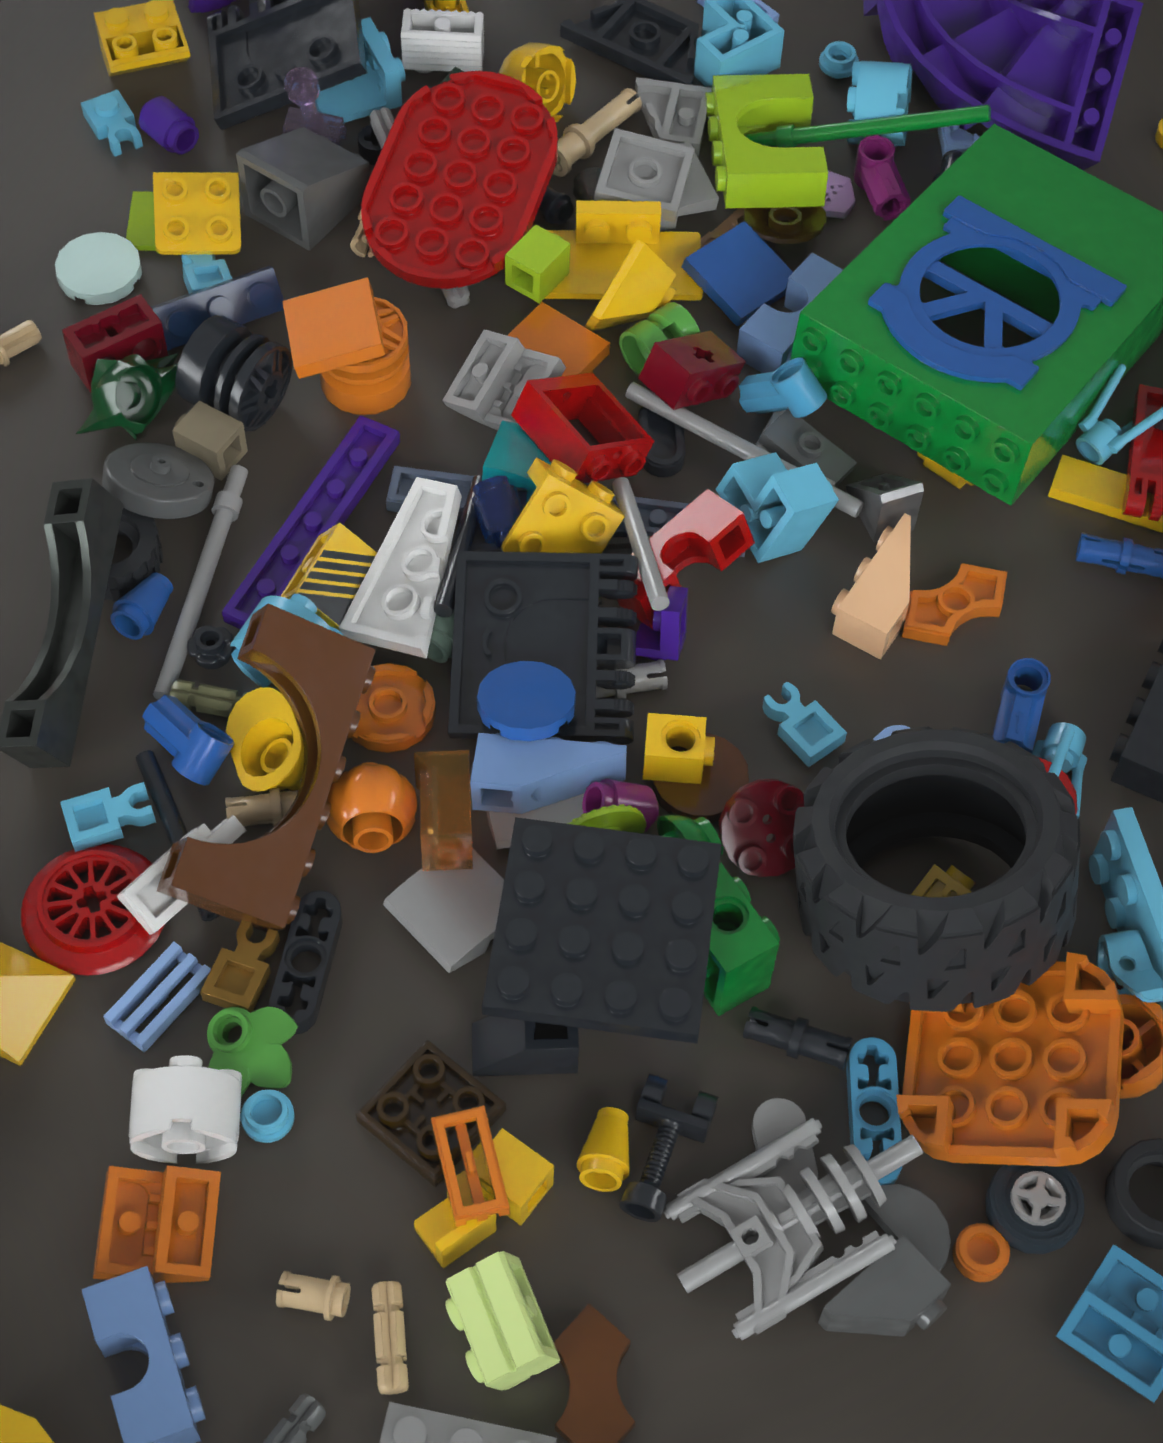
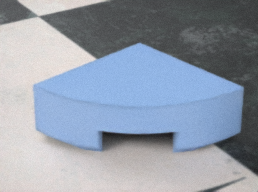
M960 125L938 128L942 157L946 152L952 150L960 151L963 154L980 136L976 133L973 136L966 130L959 128Z

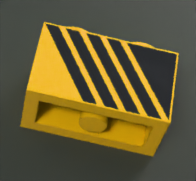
M339 522L317 537L281 594V597L290 599L293 594L307 597L316 605V614L329 626L339 630V626L377 552Z

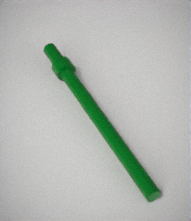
M988 104L796 128L794 124L777 126L774 131L749 133L745 137L755 143L769 147H797V144L990 122L991 109Z

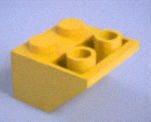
M152 0L147 3L112 8L94 13L100 47L109 77L184 62L191 57L173 0Z

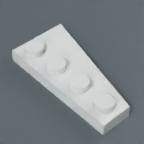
M416 477L339 626V630L345 637L358 642L427 658L436 617L434 607L446 570L462 499L457 485Z

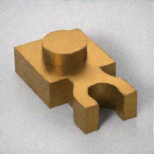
M242 920L237 929L238 945L234 952L221 948L200 991L202 1000L223 1008L240 1007L250 1013L253 1012L271 974L270 965L262 961L275 952L280 941L278 931L269 928L263 941L252 943L248 941L254 932L252 922Z

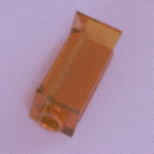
M469 750L414 752L415 785L420 790L422 871L473 869Z

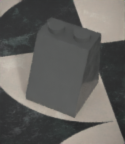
M305 127L243 148L236 154L245 215L309 251L362 201L370 178L368 161L364 160L360 155L351 153L331 142L327 137L318 135Z

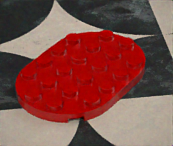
M467 71L449 75L450 80L430 89L427 85L419 89L405 102L398 112L368 180L361 203L362 224L370 250L376 259L397 277L419 286L440 289L464 287L481 282L505 268V255L531 230L557 162L558 132L554 116L551 117L549 111L544 106L542 97L528 85L507 75L487 71Z

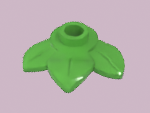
M267 1006L251 1013L240 1007L225 1008L211 1019L208 1026L207 1040L214 1052L208 1068L216 1070L229 1069L240 1072L242 1074L241 1097L250 1083L266 1089L285 1088L291 1082L292 1062L282 1044L294 1035L298 1025L290 1015L275 1007ZM236 1026H241V1037L238 1041L230 1043L228 1040L230 1030Z

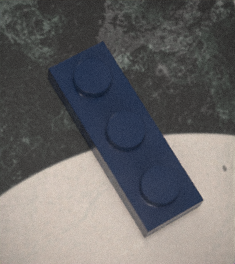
M267 266L151 306V308L162 322L167 350L187 344L193 332L205 320L214 315L225 316L239 324H244L284 310L282 302L284 299L274 268Z

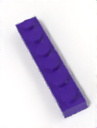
M362 415L359 416L222 610L225 623L241 629L262 598L266 596H281L317 537L339 522L344 525L399 445L400 433L398 430Z

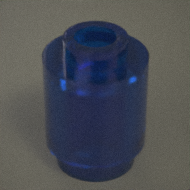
M507 476L491 477L477 483L473 487L475 496L472 498V503L486 543H495L497 548H501L504 539L523 510L516 486L509 483Z

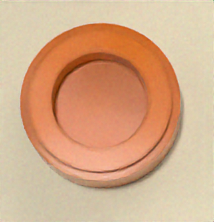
M976 1223L967 1226L958 1235L953 1246V1260L959 1272L966 1278L976 1282H989L999 1277L1008 1264L1010 1246L1008 1241L994 1226Z

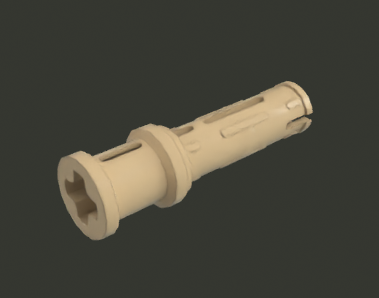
M626 88L622 90L618 96L582 124H571L565 128L563 136L558 139V157L553 171L555 176H566L571 171L572 164L579 159H587L593 154L597 142L634 113L640 111L642 108L640 97L629 105L627 104V101L637 94L633 89Z

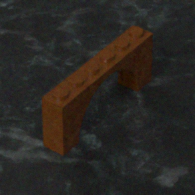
M269 603L252 614L237 659L249 664L266 676L280 690L296 716L304 745V770L299 791L284 817L271 830L255 840L243 843L219 844L186 837L173 843L157 892L240 923L242 920L252 922L254 928L267 932L269 928L276 931L285 928L286 924H291L300 905V896L296 895L301 877H305L309 873L315 860L316 850L311 848L316 831L323 828L331 810V803L327 802L331 785L338 782L345 767L346 757L342 756V751L346 739H350L353 736L360 721L361 713L356 709L361 693L365 694L375 675V667L371 666L375 649Z

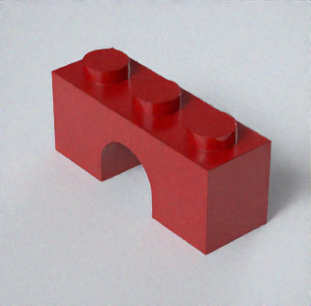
M706 489L649 538L666 592H668L669 586L681 587L677 574L686 566L694 563H708L722 572L755 543L744 513L709 489ZM638 568V578L633 581L637 585V595L629 599H618L617 602L622 608L633 609L637 613V619L653 630L654 610L651 608Z

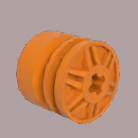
M374 297L386 355L320 373L321 389L328 401L340 410L356 415L378 414L392 409L405 398L411 386L407 321L399 308L389 301Z

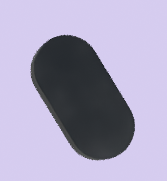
M641 406L638 423L654 440L645 458L646 462L643 468L651 475L657 477L673 476L681 471L685 463L684 428Z

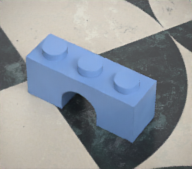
M811 253L788 277L784 307L793 312H780L764 303L739 329L736 353L746 361V364L761 373L773 372L789 361L800 312L843 269Z
M148 1266L81 1289L95 1341L103 1356L106 1358L123 1351L135 1350L149 1357L148 1369L143 1379L133 1388L111 1396L123 1443H196L201 1441L196 1423L205 1420L206 1416L196 1385L186 1389L180 1369L189 1366L190 1362L181 1333L170 1335L165 1316L175 1313L165 1280L155 1283Z

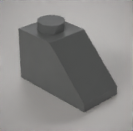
M902 1235L894 1245L895 1250L871 1263L824 1306L818 1323L825 1331L904 1337L917 1324L925 1331L947 1309V1306L942 1301L951 1283Z

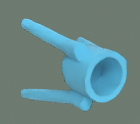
M1124 364L1117 366L1090 413L1078 424L1084 433L1076 439L1077 449L1086 460L1094 465L1103 464L1113 453L1116 454L1132 439L1163 419L1162 407L1134 427H1132V421L1120 428L1110 419L1097 420L1126 370Z
M1057 722L1051 725L1045 740L1036 741L1032 754L1052 762L1048 772L1055 773L1058 777L1061 770L1064 773L1072 770L1071 783L1076 790L1078 808L1076 815L1079 819L1083 771L1087 762V757L1082 754L1086 743V735L1079 727L1073 724Z

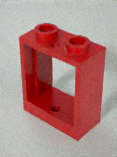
M594 373L527 380L511 414L551 462L556 459L566 464L577 473L575 479L584 484L590 483L591 480L599 482L637 475L644 467L645 458L654 443L649 434ZM578 419L600 444L590 446L568 420Z

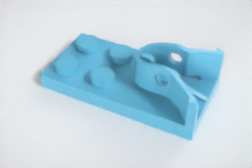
M1133 808L1113 810L1104 830L1100 834L1097 846L1089 858L1091 877L1095 884L1101 885L1106 899L1105 914L1111 928H1116L1118 931L1099 937L1096 965L1104 970L1110 978H1115L1119 985L1124 986L1123 989L1118 990L1119 995H1135L1143 1002H1156L1163 1009V887Z

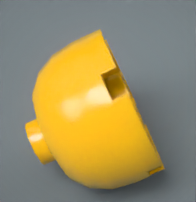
M526 43L508 54L502 63L499 73L515 78L536 91L542 97L544 106L549 111L551 117L554 116L557 123L563 115L556 114L562 110L564 103L570 105L574 97L576 86L575 65L572 59L565 57L562 52L565 50L560 46L547 43Z

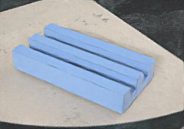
M173 942L103 1016L106 1024L145 1053L199 995L211 968L205 964L203 966L199 964L196 957L190 953H184L182 947ZM178 963V965L171 971V973H170V974L157 986V988L142 1002V1004L127 1018V1020H126L125 1022H123L124 1019L138 1006V1004L153 990V988H154V987L168 974V972ZM189 972L194 975L140 1034L135 1031L155 1009L159 1008L169 997V993Z

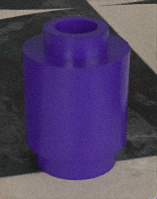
M164 96L153 98L142 107L139 117L140 128L165 150L171 153L185 154L196 145L199 131L194 120Z

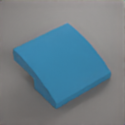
M1113 1244L1056 1337L1152 1403H1155L1163 1390V1276Z

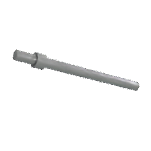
M632 382L626 391L625 397L744 460L771 454L685 408L673 410L653 391L635 382ZM781 459L787 470L798 468ZM826 477L839 499L834 507L857 518L863 509L864 502L836 488L835 481Z
M231 466L223 491L218 492L211 510L214 518L153 692V696L158 700L163 695L170 696L173 682L179 679L188 652L187 644L189 639L193 638L231 522L238 519L243 504L240 496L248 475V470L243 466Z

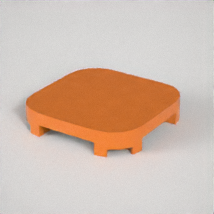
M1067 952L1066 961H1056L1053 966L1031 985L1020 983L1015 993L1006 999L979 1008H974L973 1003L959 1004L954 1010L949 1012L911 1010L902 1095H896L898 1114L909 1134H912L919 1143L922 1151L933 1159L951 1163L1057 1167L1082 1164L1100 1154L1114 1137L1119 1119L1124 1015L1115 981H1112L1104 970L1089 962L1087 955Z

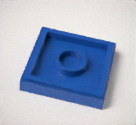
M745 221L686 257L681 266L737 327L747 321L764 303L770 306L785 296L788 277L793 273Z

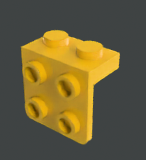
M153 172L155 247L158 253L162 255H224L240 252L241 224L238 172Z
M536 457L527 474L537 488L501 545L502 551L602 553L625 517L612 500L615 494L594 480H591L590 484L586 485L575 479L577 473L556 459L551 464H548Z

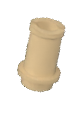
M290 1271L282 1273L278 1284L284 1285L287 1289L299 1290L301 1292L293 1293L277 1290V1307L321 1313L324 1319L332 1321L335 1316H345L350 1300L351 1287L349 1283L341 1282L340 1276L333 1275L330 1280L293 1274Z

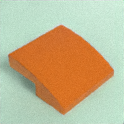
M167 1165L164 1172L109 1166L106 1173L93 1279L109 1280L148 1266L154 1282L157 1283L163 1280L166 1283L209 1281L221 1172Z

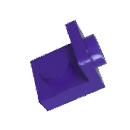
M669 586L667 592L670 602L669 606L662 611L654 610L653 630L644 623H641L636 634V656L648 657L655 661L659 659L678 661L686 638L688 588Z

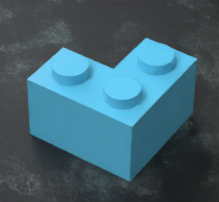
M705 0L702 35L697 38L694 76L705 87L712 88L713 75H766L780 68L785 30L752 0Z
M776 452L733 463L716 488L721 498L744 513L755 541L750 550L758 563L802 551L839 501L831 483L826 479L817 463L787 470Z

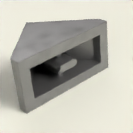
M885 473L846 485L848 494L864 502L859 516L873 542L879 540L887 526L894 528L904 513L911 516V531L915 529L924 493L922 482Z

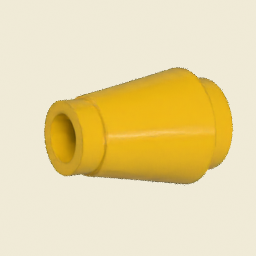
M604 1107L598 1110L597 1117L577 1160L576 1166L580 1172L579 1179L590 1189L601 1192L616 1191L622 1186V1181L629 1176V1116L621 1109Z

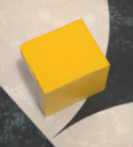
M462 1171L456 1177L463 1207L473 1205L466 1172ZM447 1192L445 1200L414 1221V1229L444 1269L497 1231L496 1214L489 1215L487 1220L477 1222V1218L466 1221L467 1225L456 1227Z

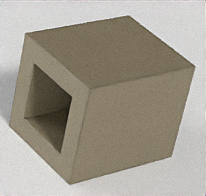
M198 401L187 414L180 416L172 430L175 446L200 458L211 469L214 477L221 481L227 476L231 466L236 465L248 451L243 423L201 401Z

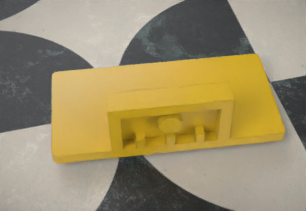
M576 200L575 230H547L559 235L570 243L569 274L545 299H601L638 239L645 243L677 274L670 285L677 289L672 300L699 301L702 299L703 290L681 266L686 257L701 248L700 233L660 231V201Z

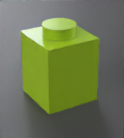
M535 225L505 255V284L540 304L569 274L570 243L559 235Z

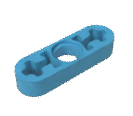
M875 1037L864 1038L856 1042L850 1051L846 1065L850 1145L854 1144L866 1161L870 1159L873 1150L872 1141L882 1140L879 1146L881 1153L902 1140L896 1095H899L896 1054L887 1042ZM865 1055L874 1056L875 1063L880 1065L875 1079L876 1086L867 1087L869 1081L868 1067L865 1064H861L864 1061ZM867 1102L880 1103L886 1108L889 1120L882 1125H870L862 1119L859 1108ZM902 1166L878 1180L880 1185L895 1184Z

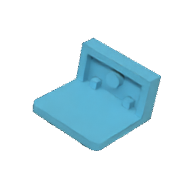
M371 17L361 19L367 73L317 94L310 95L324 123L328 126H336L369 116L374 109L380 110L383 107L393 109L402 106L401 82L406 80L403 64L399 57L394 58L392 56L385 32L378 31Z

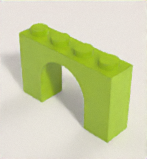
M809 74L713 75L712 92H705L707 117H709L708 139L712 141V166H716L715 188L716 192L723 191L725 208L824 207L828 180V167L824 147H769L755 143L745 137L749 133L774 131L777 126L794 124L796 128L811 126L814 97Z

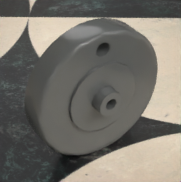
M134 443L120 447L107 456L104 462L102 486L124 504L123 508L133 513L158 519H179L195 515L209 505L213 493L214 475L207 464L200 458L178 447L160 443Z

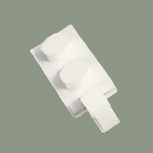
M232 815L229 819H224L212 831L203 823L198 828L189 831L181 839L190 837L210 843L232 844L247 830ZM171 848L117 895V898L149 934L158 931L188 904L187 902L157 892Z

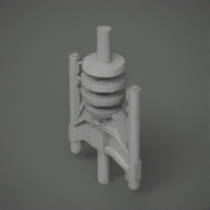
M811 1118L709 1179L704 1178L677 1194V1198L665 1205L666 1209L663 1212L667 1219L671 1217L672 1220H675L679 1217L683 1224L702 1213L725 1227L733 1240L677 1273L687 1294L744 1260L753 1274L754 1303L735 1314L738 1322L733 1324L734 1329L731 1330L736 1339L740 1337L743 1341L754 1333L758 1335L786 1318L789 1312L895 1250L894 1245L897 1242L893 1235L888 1236L885 1233L879 1236L875 1230L863 1237L861 1246L853 1247L850 1245L845 1248V1253L841 1258L832 1256L813 1267L824 1250L820 1241L821 1237L815 1226L826 1221L835 1234L845 1231L844 1224L838 1214L845 1209H848L854 1219L860 1223L867 1218L861 1201L869 1196L875 1205L880 1208L887 1201V1198L878 1180L923 1154L919 1143L912 1134L868 1161L865 1160L854 1144L843 1147L848 1162L842 1166H839L830 1153L820 1157L827 1175L818 1180L808 1166L799 1173L806 1189L798 1194L795 1193L789 1183L787 1185L784 1183L781 1176L760 1178L776 1169L780 1159H787L789 1161L795 1157L797 1149L804 1148L808 1150L819 1143L816 1136L821 1134L820 1129L823 1127L818 1119L815 1121Z

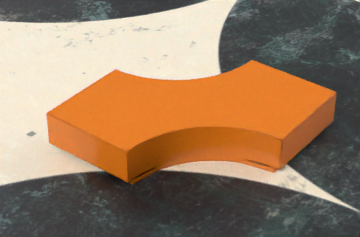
M962 563L957 575L946 585L932 590L910 591V602L901 637L948 646L951 635L963 623L979 617L999 618L1003 605L1007 571Z

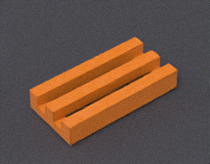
M485 1106L431 1118L455 1226L467 1225L466 1221L476 1218L477 1222L487 1220L489 1215L497 1213L499 1217L510 1214V1207ZM476 1121L495 1198L489 1201H484L466 1123ZM455 1126L473 1205L463 1207L445 1128Z

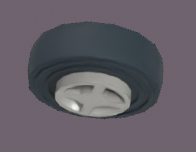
M1003 1165L994 1173L986 1192V1215L990 1224L1002 1234L1010 1247L1023 1253L1046 1254L1061 1249L1076 1235L1085 1213L1084 1194L1076 1177L1065 1166ZM1024 1202H1027L1028 1205L1032 1208L1031 1213Z

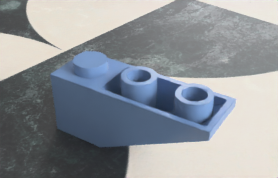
M478 733L470 779L472 810L523 814L584 794L592 782H600L603 779L624 781L626 780L627 746L614 745L606 741H596L593 743L568 741L558 737L535 741H518L502 737L500 733Z

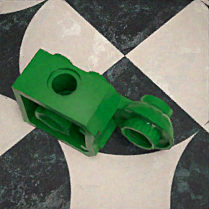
M680 815L659 816L657 820L659 836L722 844L713 825L705 817L700 816L692 820ZM723 846L721 847L720 857L723 855ZM722 863L719 864L704 996L718 1017L770 988L780 942L779 934L772 921L766 916L760 917L750 903V894L743 881L738 876L731 877Z

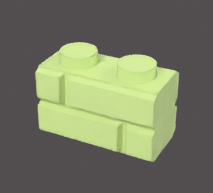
M505 1251L496 1252L477 1262L474 1267H468L447 1278L446 1285L451 1298L446 1300V1309L454 1326L459 1331H465L471 1350L465 1354L466 1362L472 1375L479 1383L484 1382L485 1386L501 1391L508 1390L529 1379L530 1376L539 1374L559 1363L560 1357L519 1257Z

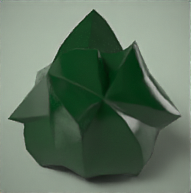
M178 353L147 361L137 354H131L122 360L97 359L92 382L90 383L93 401L91 406L94 408L75 434H84L121 426L137 441V434L142 433L151 423L176 388L175 380L178 363L174 364Z

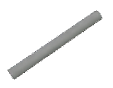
M619 477L613 481L612 489L618 507L625 516L623 522L634 556L638 558V568L651 608L655 611H662L669 606V598L630 482L625 477Z

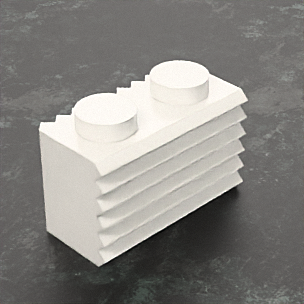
M406 8L403 12L401 28L402 63L404 69L415 70L419 73H430L432 71H451L455 73L482 71L484 59V14L481 11L477 13L470 11L467 13L463 10L459 13L457 10L453 12L446 10L443 12L441 9L437 11L422 9L419 11L417 8L413 10Z

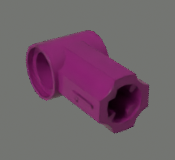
M873 135L865 137L859 143L853 178L857 186L865 190L875 215L881 216L884 221L896 219L910 206L911 198L894 162V144L886 137Z

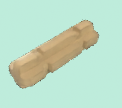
M397 1281L378 1282L372 1287L373 1311L377 1312L373 1314L375 1352L377 1363L381 1364V1366L377 1367L378 1390L381 1394L386 1395L400 1394L406 1392L409 1387L407 1364L403 1363L407 1360L404 1315L403 1311H400L403 1308L402 1286Z

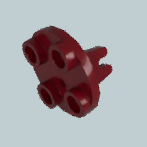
M758 779L740 787L726 802L719 819V838L726 856L744 873L758 877L779 876L794 869L793 831L795 813L797 808L804 807V793L794 785L778 779ZM765 815H769V820L767 822H763V817ZM768 834L773 835L770 841L766 840Z

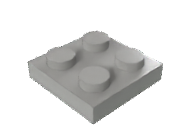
M615 128L597 184L594 201H660L661 219L675 223L695 148Z

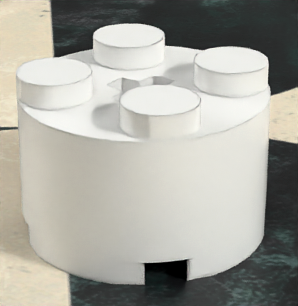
M188 1055L170 1058L169 1066L144 1068L134 1071L129 1123L130 1150L137 1156L148 1160L177 1164L178 1154L196 1153V1164L217 1162L233 1156L237 1151V1142L239 1140L242 1074L235 1070H216L202 1067V1059Z

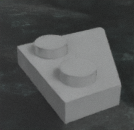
M636 77L635 92L637 94L635 95L637 98H641V109L653 137L672 143L689 141L692 147L695 148L696 155L699 156L708 118L705 92H712V88Z

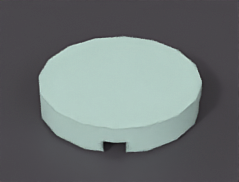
M96 232L75 238L59 251L55 262L57 280L63 292L73 300H75V297L84 299L85 304L90 305L114 303L128 296L134 290V284L137 282V279L140 281L142 275L138 250L131 241L113 233Z

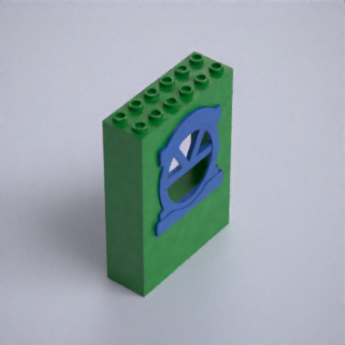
M993 124L800 312L790 360L803 358L826 392V399L1011 506L1079 429L1078 424L1090 413L1119 364L1126 366V370L1121 377L1122 379L1163 332V212ZM939 260L961 271L962 273L970 276L971 278L981 282L982 284L990 287L991 289L999 292L1000 294L1010 298L1011 300L1019 303L1020 305L1030 309L1031 311L1039 314L1040 316L1048 319L1049 321L1053 322V324L1033 314L1032 312L1022 308L1021 306L1013 303L1012 301L1004 298L1003 296L993 292L992 290L984 287L983 285L973 281L972 279L964 276L963 274L955 271L954 269L944 265L943 263L939 262ZM925 277L956 295L923 303L920 299L922 278ZM981 308L985 311L984 347L959 341L943 332L932 321ZM1003 321L1035 339L1022 345L1004 348L1002 346Z

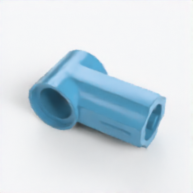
M803 358L791 359L773 372L746 376L739 385V403L746 413L755 412L763 414L789 409L795 418H801L816 411L827 398L826 392Z

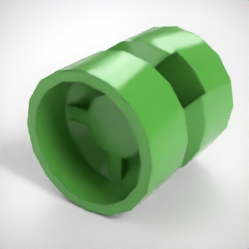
M668 302L651 313L647 320H641L620 335L619 345L626 363L639 376L655 342L700 333V330L694 318L682 305Z

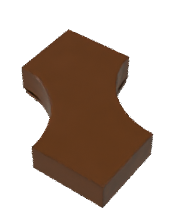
M589 1303L553 1342L560 1357L559 1362L564 1367L569 1382V1399L564 1413L555 1424V1431L568 1443H621L635 1427L636 1423L625 1409L617 1388L618 1367L629 1350L631 1340Z

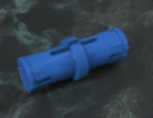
M1081 533L1076 550V562L1114 568L1115 573L1123 575L1129 571L1163 579V549L1135 544L1133 539L1125 537L1120 541Z

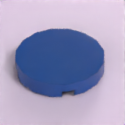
M518 661L504 664L489 672L479 685L477 710L482 723L489 729L491 725L495 729L500 730V736L510 740L535 741L550 738L559 732L561 725L565 724L566 721L569 724L574 717L576 691L571 679L560 669L543 662Z

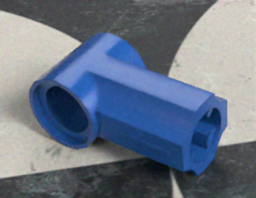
M1023 658L1015 661L1010 666L1001 691V701L992 735L995 741L1003 744L1009 741L1013 742L1031 754L1035 744L1045 696L1051 682V674L1042 662L1033 658ZM1017 685H1026L1033 691H1024Z
M163 695L156 702L150 703L142 715L145 721L144 729L174 756L171 762L172 766L181 775L197 784L209 785L235 744L234 740L227 733L208 722L201 721L173 696Z

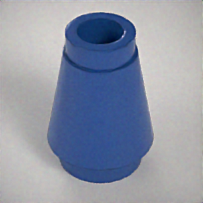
M151 573L148 578L113 604V613L110 617L114 628L121 635L132 640H138L143 636L151 634L169 599V595L173 592V585L170 580L160 573Z

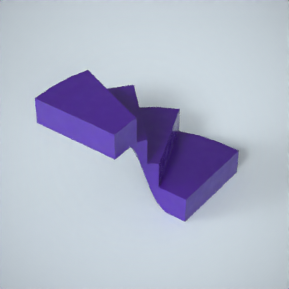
M863 0V16L879 15L884 44L891 61L911 64L912 73L915 72L941 110L989 104L991 121L982 122V125L989 129L993 124H996L1084 171L1100 162L1143 3L1136 0ZM977 123L960 125L959 128L967 130Z

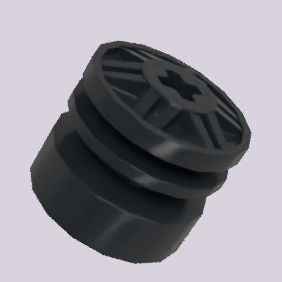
M214 315L205 320L193 332L183 349L176 372L175 383L177 393L183 400L193 405L201 401L242 422L244 431H255L271 418L285 396L291 379L292 355L286 346L278 342H271L264 335L252 334L247 327L225 316Z

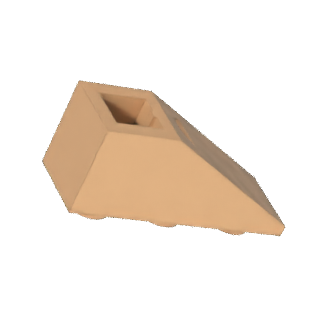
M904 513L894 528L891 526L885 528L876 545L877 553L872 559L868 557L863 559L854 576L853 581L855 584L850 591L845 588L841 590L831 609V613L836 615L832 634L880 660L903 628L910 602L911 516Z

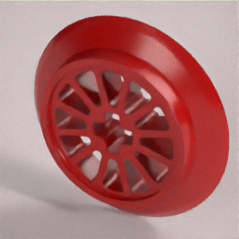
M101 844L77 852L72 849L51 860L33 878L22 902L21 926L30 948L42 961L75 975L105 974L126 967L139 959L156 942L165 924L155 933L149 934L130 911L122 909L126 907L117 898V895L150 867L152 862L134 850L113 844ZM97 870H106L100 881L97 882ZM88 871V882L83 883L78 874ZM118 875L123 876L121 879L114 882ZM71 880L77 889H71L63 884ZM55 897L64 899L60 901H53ZM97 897L100 903V910L91 913L87 900ZM61 915L55 920H51L52 916ZM115 919L124 924L117 929L111 921ZM73 926L68 934L63 933V931ZM105 927L110 934L99 938V928ZM90 928V938L81 939L85 930Z

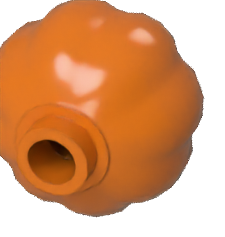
M374 762L359 764L349 771L343 772L338 782L331 785L327 797V802L331 803V810L326 823L330 831L338 839L346 842L348 846L366 853L382 852L391 845L400 842L410 833L417 811L415 788L406 777L387 765Z

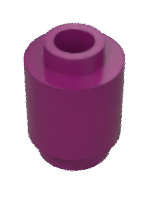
M603 779L600 782H592L587 787L583 796V814L611 805L619 806L622 804L625 806L630 805L633 808L636 807L646 820L644 833L654 824L659 813V805L655 793L649 786Z

